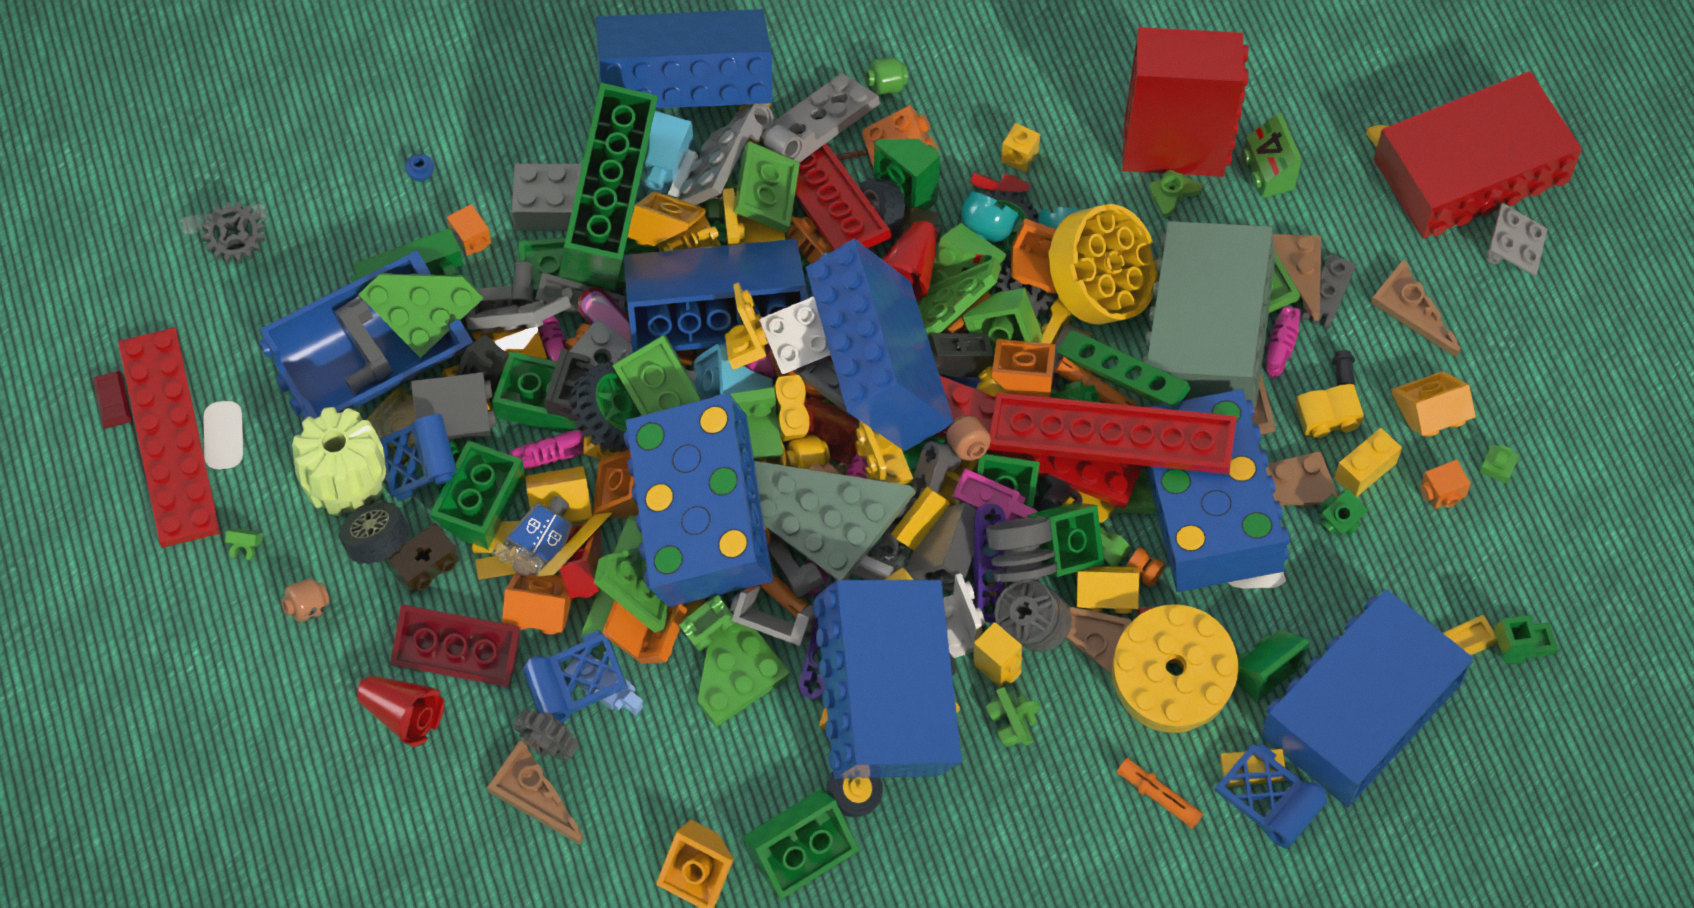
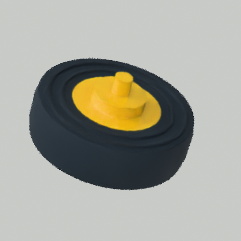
M832 771L827 780L826 791L828 795L836 800L842 815L861 817L872 812L878 806L883 794V784L881 778L834 779Z

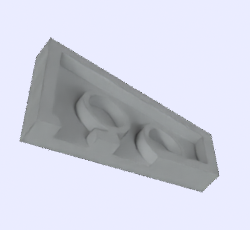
M564 296L546 305L544 300L518 308L517 305L483 310L466 318L468 330L481 329V333L497 330L498 327H503L504 331L517 329L521 325H526L527 329L542 326L544 324L543 320L570 308L571 305L569 297Z

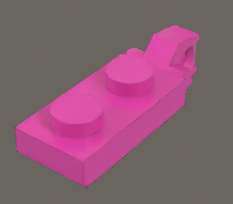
M964 469L952 495L953 498L971 504L976 508L983 504H996L1003 509L1005 521L1016 520L1017 517L1021 519L1028 518V514L1037 512V510L1023 504L1026 498L1019 495V492L967 469ZM989 509V514L996 516V514H992L991 509Z

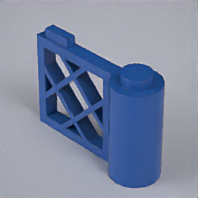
M434 414L413 421V424L379 439L385 455V477L390 496L396 497L397 501H403L412 497V490L435 481V484L450 482L453 480L452 475L457 473L442 414ZM411 433H413L415 440L413 449L407 445ZM389 443L397 446L394 458L390 454ZM404 452L411 457L407 468L401 464ZM418 463L422 466L424 474L422 478L414 474ZM398 471L405 475L401 487H399L397 481Z
M599 630L582 637V643L554 656L544 657L543 655H536L527 660V664L523 667V672L539 714L549 713L562 723L571 716V713L628 688L611 641L603 633L601 634ZM604 643L606 653L602 662L588 658L594 647ZM570 658L580 660L573 675L563 672L560 663ZM586 663L599 667L592 682L579 678ZM605 670L615 673L618 680L617 683L608 687L598 685ZM566 678L571 680L569 685L567 683ZM577 682L590 687L584 698L574 701L572 692Z
M1253 743L1215 787L1214 791L1263 828L1267 836L1274 843L1288 849L1326 805V792L1315 782L1301 781L1274 760L1276 754L1261 743L1257 747ZM1254 755L1264 763L1265 772L1248 773L1247 761ZM1242 768L1243 774H1237ZM1283 777L1291 784V787L1286 792H1273L1271 778ZM1266 778L1268 793L1251 794L1249 779ZM1244 780L1246 794L1234 795L1225 787L1230 781ZM1280 798L1279 801L1275 804L1274 799ZM1269 799L1270 811L1265 817H1262L1253 810L1252 800Z

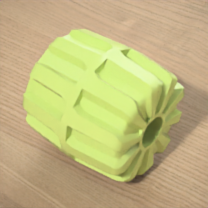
M335 407L324 408L321 416L317 418L308 416L302 422L303 432L301 435H294L292 448L295 473L309 501L316 508L323 507L328 510L329 515L341 516V513L358 511L371 501H377L383 492L382 481L386 480V467L383 446L371 422L363 420L359 412L349 408L339 413Z

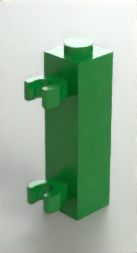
M449 228L353 263L355 275L351 276V280L354 282L416 250L431 274L438 275L443 273V276L457 275L455 268L463 266L461 252Z

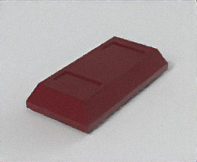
M121 371L92 378L103 429L132 422Z

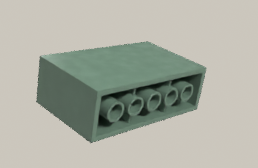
M1168 221L1167 232H1162L1161 250H1164L1163 257H1158L1157 274H1160L1159 282H1154L1153 298L1156 299V306H1151L1149 321L1153 326L1152 331H1147L1146 349H1149L1148 357H1143L1142 361L1187 381L1190 390L1183 400L1243 389L1246 400L1251 399L1253 407H1257L1269 303L1275 270L1276 253L1273 227ZM1156 381L1152 384L1151 388L1160 390L1165 386L1166 382Z

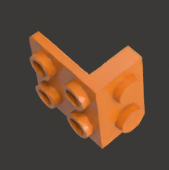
M909 105L863 129L862 135L873 167L874 143L879 139H920L926 145L933 146L939 152L934 139L928 134V130L931 127L924 114L919 115Z
M1024 218L1011 244V277L1021 284H1030L1048 293L1057 294L1051 277L1050 259L1048 256L1056 229Z
M614 601L604 625L603 634L641 664L667 662L672 653L674 642L681 629L679 624L683 622L682 620L685 617L687 608L681 604L669 607L664 630L654 633L618 602Z

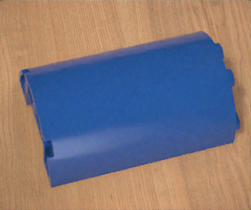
M417 250L260 329L263 340L259 341V345L264 355L271 357L279 373V376L275 377L283 393L289 392L292 397L289 403L296 416L301 415L303 421L308 416L313 418L321 416L324 408L335 407L339 413H342L347 408L353 410L464 353L466 348L474 343L458 319L449 324V331L420 358L367 304L373 318L364 323L363 326L388 361L393 373L379 382L375 380L355 395L347 386L344 379L365 367L366 361L337 320L334 311L358 297V294L380 273L431 274Z

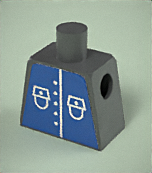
M558 496L552 498L547 508L539 503H535L509 533L502 545L543 569L567 542L573 524L563 518V515L568 509L569 503Z

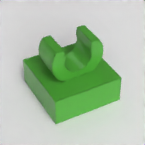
M1492 444L1480 473L1507 484L1520 455L1511 452V448L1502 444L1500 447Z
M236 528L227 530L225 543L233 544L229 551L230 557H237L238 549L243 547L247 552L246 560L253 559L255 556L254 547L262 545L263 532Z

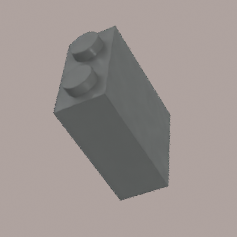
M483 372L411 381L416 419L434 414H442L450 441L491 436L490 427H496L494 409L488 410L486 398H492L490 380L484 381Z
M961 503L950 506L945 510L915 551L913 550L906 569L913 580H941L942 585L954 583L955 575L960 573L965 580L974 555L975 512L977 511L975 506Z

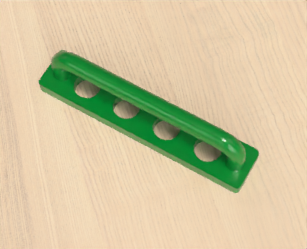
M1074 330L1068 334L1057 349L1060 358L1065 356L1077 366L1092 372L1093 375L1158 405L1176 409L1190 390L1187 381ZM1094 349V354L1089 358H1086L1082 353L1084 350ZM1111 359L1118 360V364L1114 368L1108 369L1104 367L1107 361ZM1141 370L1142 373L1138 378L1132 380L1127 377L1131 371ZM1156 381L1166 382L1165 386L1160 390L1151 388L1152 384Z

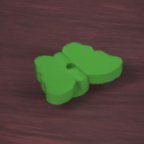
M1168 170L1161 181H1153L1150 184L1152 199L1156 201V206L1163 218L1169 217L1174 212L1177 201L1181 202L1183 197L1196 196L1202 192V185L1184 177L1173 170Z

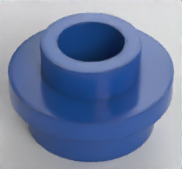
M425 154L411 156L405 166L407 174L415 181L429 179L434 171L433 160Z

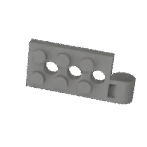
M765 103L752 104L735 113L729 125L711 133L709 139L700 149L701 154L698 160L690 169L691 174L688 180L680 188L682 193L679 200L697 205L721 194L748 138L750 137L754 142H757L763 130L771 127L773 114L768 105Z

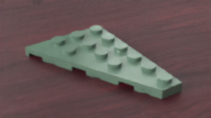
M754 461L765 527L808 560L814 562L816 566L835 580L848 579L916 493L914 488L909 485Z

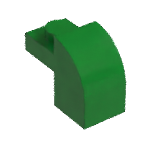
M1530 615L1502 618L1494 628V634L1503 661L1506 663L1522 664L1526 658L1554 655L1558 651L1550 623L1533 624Z

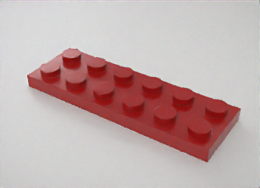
M827 143L799 162L795 199L832 251L852 239H856L866 248H870L892 238L888 226Z

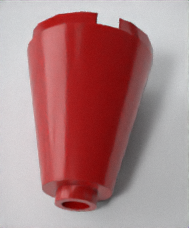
M928 221L914 222L882 259L910 280L917 302L922 297L925 299L929 292L938 241V231Z
M374 675L363 679L357 687L358 702L403 743L409 746L418 747L429 739L425 735L430 729L436 730L441 721L445 702L444 698L439 696L441 692L435 688Z

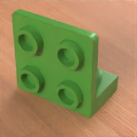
M774 387L731 393L730 395L747 414L754 461L782 457L783 449L777 423Z

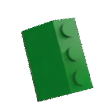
M920 139L877 140L874 143L873 178L895 181L902 189L901 192L904 195L905 206L928 211L937 203L940 167L938 151L933 146L926 145Z
M510 351L492 401L495 417L558 433L572 430H581L582 432L584 428L583 426L578 428L575 423L577 420L547 413L545 397L557 362Z
M467 441L455 464L457 473L452 475V481L445 483L430 513V517L461 541L489 550L526 475L522 459Z
M822 789L817 790L741 837L754 864L780 900L859 851L836 800Z

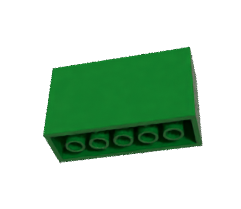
M600 83L558 277L615 291L658 95Z

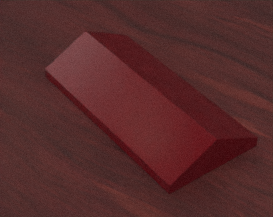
M401 604L390 665L510 687L518 659L521 627Z

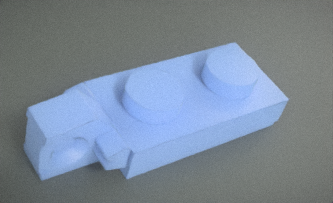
M591 654L588 657L592 660L601 662ZM574 659L564 672L573 675L580 660ZM586 663L579 678L592 682L599 667ZM605 670L598 685L608 687L617 683L618 680L615 673ZM626 680L627 689L600 700L601 703L611 710L615 708L619 711L621 707H624L635 716L644 707L642 704L643 700L634 694L636 688L628 680ZM576 683V685L588 692L589 686Z

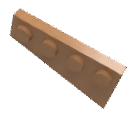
M1321 451L1268 463V467H1266L1267 475L1273 476L1275 493H1272L1274 501L1279 500L1281 508H1283V505H1300V508H1313L1314 505H1320L1332 493L1335 497L1337 496Z

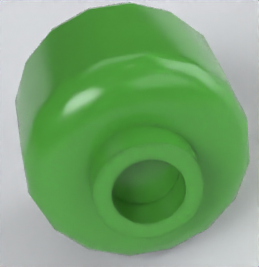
M896 57L875 59L871 62L869 70L865 71L866 84L871 86L877 95L899 93L908 82L907 67Z

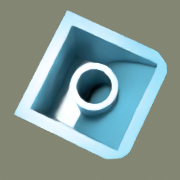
M655 111L645 160L647 173L645 184L650 188L647 195L653 191L667 195L687 150L695 151L691 121Z
M716 344L698 356L694 361L693 371L697 372L695 387L703 400L727 393L774 387L772 378L758 374L745 365L733 370L728 360L727 348L724 345Z

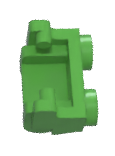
M716 595L713 599L707 600L705 604L691 615L684 618L679 627L700 652L714 641L711 637L712 634L719 629L724 633L734 626L736 622L732 621L733 614L721 598Z

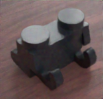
M1049 473L1043 485L1051 488L1043 500L1039 495L1034 497L1033 508L1040 512L1063 506L1064 502L1070 497L1075 500L1072 503H1082L1083 499L1078 491L1069 487V483Z

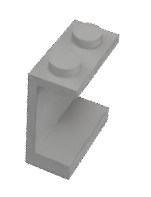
M759 585L744 589L740 594L735 595L731 605V611L734 612L732 621L799 646L811 639L816 621L813 605L800 611L794 624L754 609L760 590Z

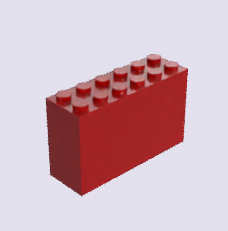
M1138 27L1123 124L1122 171L1165 174L1168 170H1173L1183 175L1224 177L1226 166H1231L1232 151H1234L1235 135L1238 133V119L1241 118L1242 103H1244L1245 86L1247 87L1249 71L1245 69V62L1248 61L1249 46L1243 44V33Z
M1528 71L1383 128L1373 160L1423 239L1431 235L1438 236L1448 228L1456 225L1463 226L1478 216H1488L1500 208L1501 203L1513 206L1530 195L1538 196L1555 185L1559 187L1566 184L1571 179L1582 148L1532 72Z

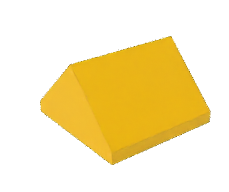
M584 466L525 476L530 509L535 503H539L547 508L552 498L558 496L569 503L563 518L572 524L588 522L592 517Z

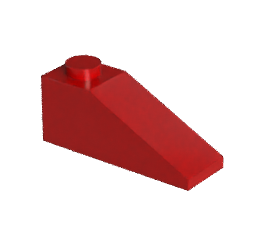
M586 523L572 526L566 544ZM601 526L559 569L570 599L576 597L588 598L600 590L594 584L598 561L602 558Z

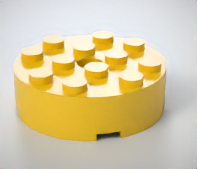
M1115 204L1096 206L1068 215L1059 224L1054 233L1048 253L1054 287L1060 302L1074 316L1084 322L1101 325L1126 320L1143 312L1153 298L1154 282L1158 281L1157 260H1153L1150 247L1153 240L1145 225L1134 213L1125 207Z
M1185 605L1159 606L1136 617L1122 633L1113 656L1112 683L1124 709L1144 726L1167 733L1188 732L1209 723L1226 705L1237 680V654L1227 631L1209 614ZM1177 663L1182 670V674L1178 676L1172 675L1166 670V666Z

